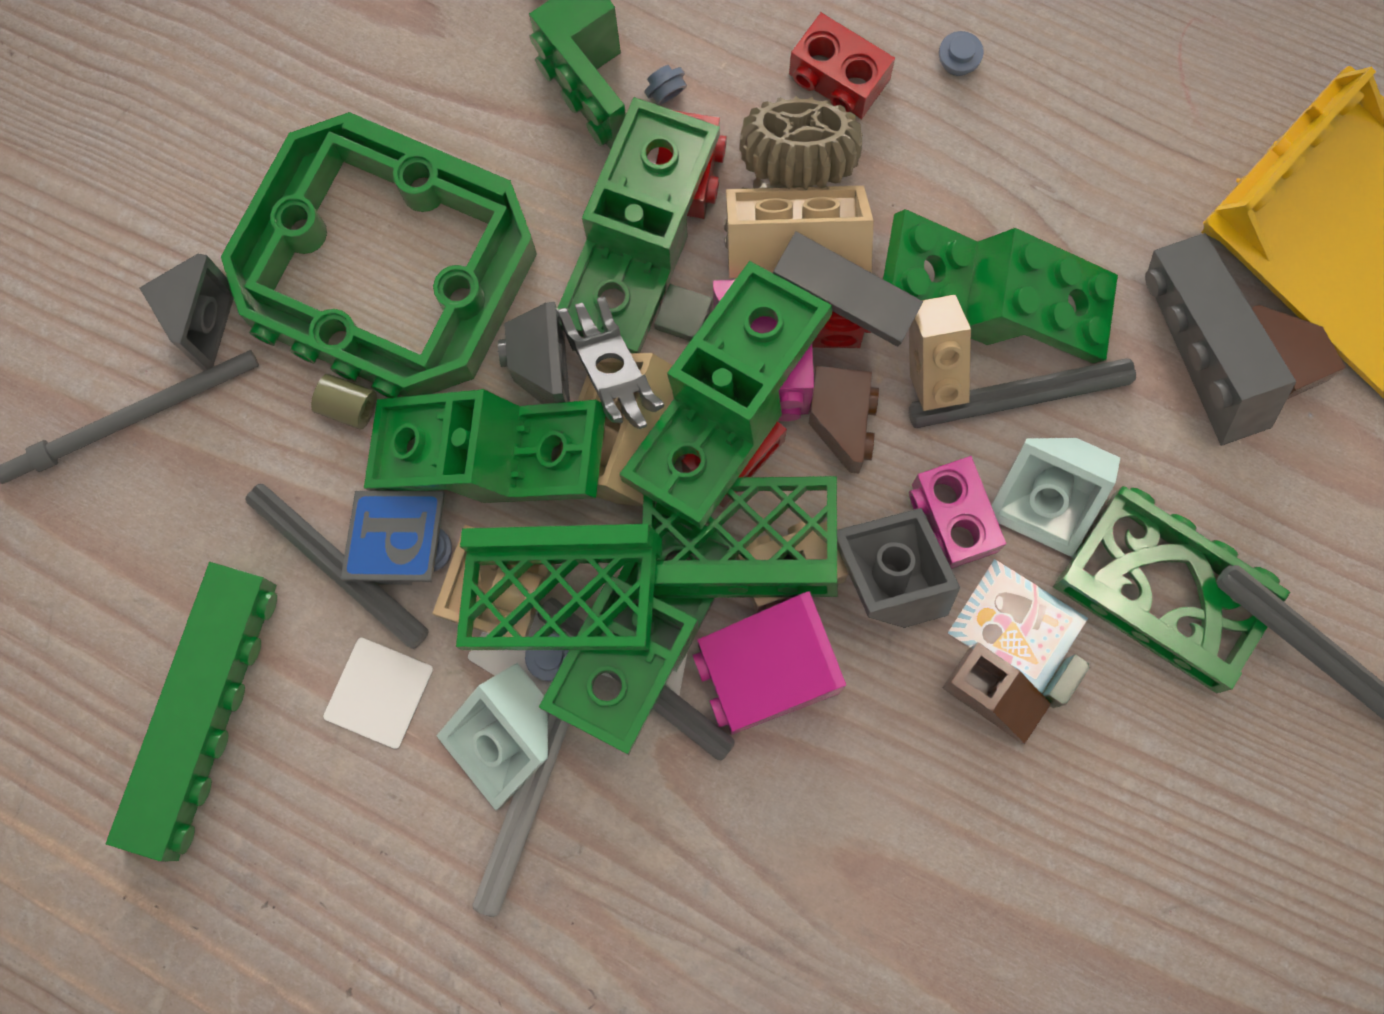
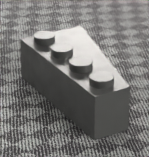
M1203 233L1154 250L1148 271L1145 274L1147 288L1150 294L1157 300L1220 445L1222 446L1271 429L1287 401L1296 380L1207 234Z

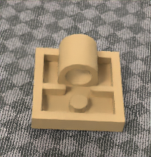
M464 525V528H474L468 525ZM461 536L432 613L438 618L457 624L459 622L466 551L460 548ZM535 564L518 579L532 593L549 577L550 571L543 564ZM480 565L478 586L486 594L506 574L498 565ZM506 565V566L511 570V569H512L513 567H515L516 565ZM512 584L493 603L507 617L526 597ZM477 595V598H476V602H478V601L480 600V598L478 597V595ZM535 607L514 625V628L522 637H528L537 612ZM487 608L474 620L473 629L489 634L501 622ZM508 631V632H507L505 635H503L502 637H513V636H512V635L509 633V631Z

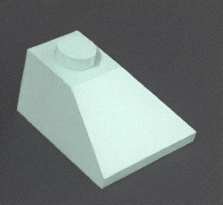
M1027 438L991 505L998 523L1073 557L1116 483L1120 457L1078 438Z
M518 663L480 684L436 735L495 810L502 807L548 759V712L539 708L544 695Z

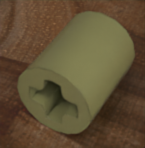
M325 374L321 377L314 390L311 409L314 413L362 430L367 426L374 413L377 394L371 389L331 374Z

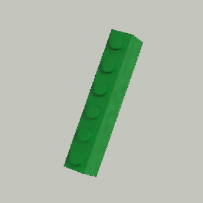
M209 561L105 843L106 845L160 862L179 861L180 855L185 854L189 849L195 833V827L192 825L198 806H202L205 803L211 790L212 780L209 778V774L214 760L221 757L228 742L229 734L225 729L232 712L237 711L244 697L245 685L242 682L248 665L252 666L260 653L261 639L258 638L264 620H269L276 608L277 593H275L277 585L261 576Z

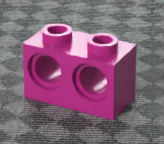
M972 456L917 474L912 483L913 490L909 491L913 510L922 508L951 569L996 554L1006 545ZM939 484L950 486L956 493V501L944 503L938 500L934 494V486ZM956 527L967 529L973 536V546L968 548L958 546L951 537V529Z

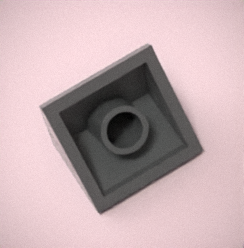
M198 253L139 287L169 340L200 369L205 371L214 366L234 297L227 277L207 255Z

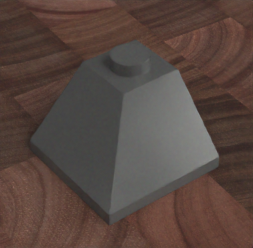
M555 302L544 303L504 323L505 339L498 340V355L501 367H508L513 381L541 404L570 402L565 333Z
M922 508L837 530V549L868 618L906 628L949 615L960 586Z

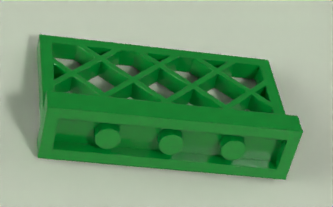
M837 476L738 477L726 494L733 503L716 519L710 516L707 521L709 525L690 543L674 528L682 517L674 513L666 520L655 509V501L643 494L642 524H649L654 529L655 519L661 525L655 530L661 538L669 532L684 547L672 560L656 561L653 597H796L810 591L812 597H838ZM759 491H771L782 502L763 519L747 502ZM783 491L793 492L787 496ZM806 491H827V505L814 518H811L795 503ZM735 492H744V493H743L742 495L738 496ZM789 508L806 525L787 542L770 525ZM739 509H742L757 526L738 542L722 525ZM825 518H827V532L819 525ZM765 531L782 548L769 560H756L746 548ZM814 531L827 543V559L806 560L794 548ZM717 532L733 548L720 560H707L697 549L711 535ZM740 554L745 560L734 559ZM789 554L794 560L782 559ZM690 555H692L696 560H686V559H687ZM638 565L637 581L641 577V565Z
M649 524L462 528L460 548L466 551L456 647L460 650H649L656 558H661L663 539ZM590 563L599 574L577 593L564 578L578 564ZM598 563L609 564L603 569ZM625 563H641L640 579L625 593L611 577ZM543 564L552 574L534 592L530 593L518 578L532 565ZM552 564L562 565L556 570ZM480 565H498L506 575L485 594L478 586ZM506 565H516V566L513 567V568L510 570ZM607 581L620 598L599 617L585 601ZM560 582L573 598L557 614L551 617L539 601ZM514 584L526 599L505 617L493 602ZM477 595L480 598L478 602H476ZM639 595V603L637 606L633 602V600ZM629 605L638 615L636 636H616L607 625ZM581 606L595 622L579 637H569L560 625ZM535 607L547 623L532 637H522L514 628V625ZM489 608L501 623L486 637H472L474 620ZM602 630H603V631L605 632V634L607 635V636L595 637V636H596L597 634H599ZM508 631H509V633L513 636V637H502V636L505 635ZM554 631H556L560 637L548 636H550Z

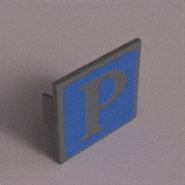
M355 491L340 580L374 581L381 585H412V582H432L445 492Z

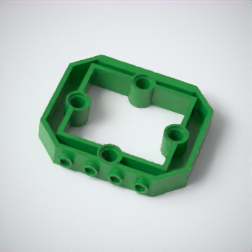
M348 112L288 133L225 247L221 260L238 313L251 327L249 333L253 337L272 346H275L276 342L280 341L291 346L290 352L304 361L315 364L317 359L325 361L332 365L330 369L337 375L353 382L358 377L372 382L371 388L387 398H395L398 395L405 397L433 394L475 378L537 252L511 180ZM344 162L396 184L406 205L414 211L428 212L443 204L488 224L467 266H448L435 277L433 284L434 295L443 312L421 355L358 328L351 317L342 310L327 309L320 311L275 291L294 253H312L318 250L325 242L327 228L317 211ZM428 178V181L421 187H411L415 180ZM307 219L303 227L291 230L297 221ZM461 288L470 290L467 297L463 300H450L454 291ZM339 331L347 332L342 342L337 345H328L329 339L333 334Z

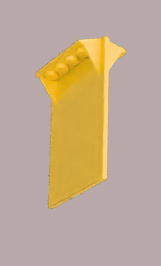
M1347 66L1340 71L1277 141H1274L1273 145L1267 150V153L1247 175L1241 179H1236L1237 186L1203 222L1204 228L1201 233H1206L1207 236L1220 241L1300 319L1322 326L1339 356L1384 399V97L1380 94L1373 76L1376 73L1374 68L1368 67L1355 70L1352 66Z

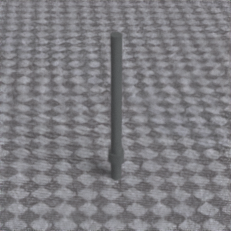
M249 350L49 443L46 440H42L26 447L25 454L0 465V483L5 484L33 470L42 472L58 464L59 458L258 367L259 363L252 350Z

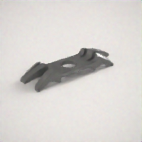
M606 297L597 298V305L605 331L603 333L593 323L584 304L579 303L575 305L584 335L583 339L578 334L566 307L558 309L560 321L571 349L576 351L601 400L606 417L613 423H623L622 415L613 401L614 398H618L621 412L629 423L637 429L647 427L646 420L637 405L633 393L639 392L642 406L650 412L659 411L664 407V403L652 392L645 374L642 375L620 335L619 326L613 320ZM607 358L618 359L624 364L622 369L615 373H603L596 366L600 361Z

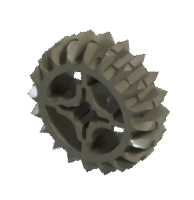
M795 96L794 99L790 100L780 97L777 98L775 103L766 101L762 103L761 108L756 107L750 110V115L744 118L743 126L741 127L739 150L741 152V160L745 162L746 170L755 172V176L758 179H769L770 185L781 183L787 185L788 189L793 186H802L805 190L813 185L825 188L827 182L841 183L842 177L852 175L853 168L858 166V161L861 157L863 135L861 133V124L856 121V115L846 112L845 107L842 105L832 106L830 100L821 102L814 100L813 97L799 99Z

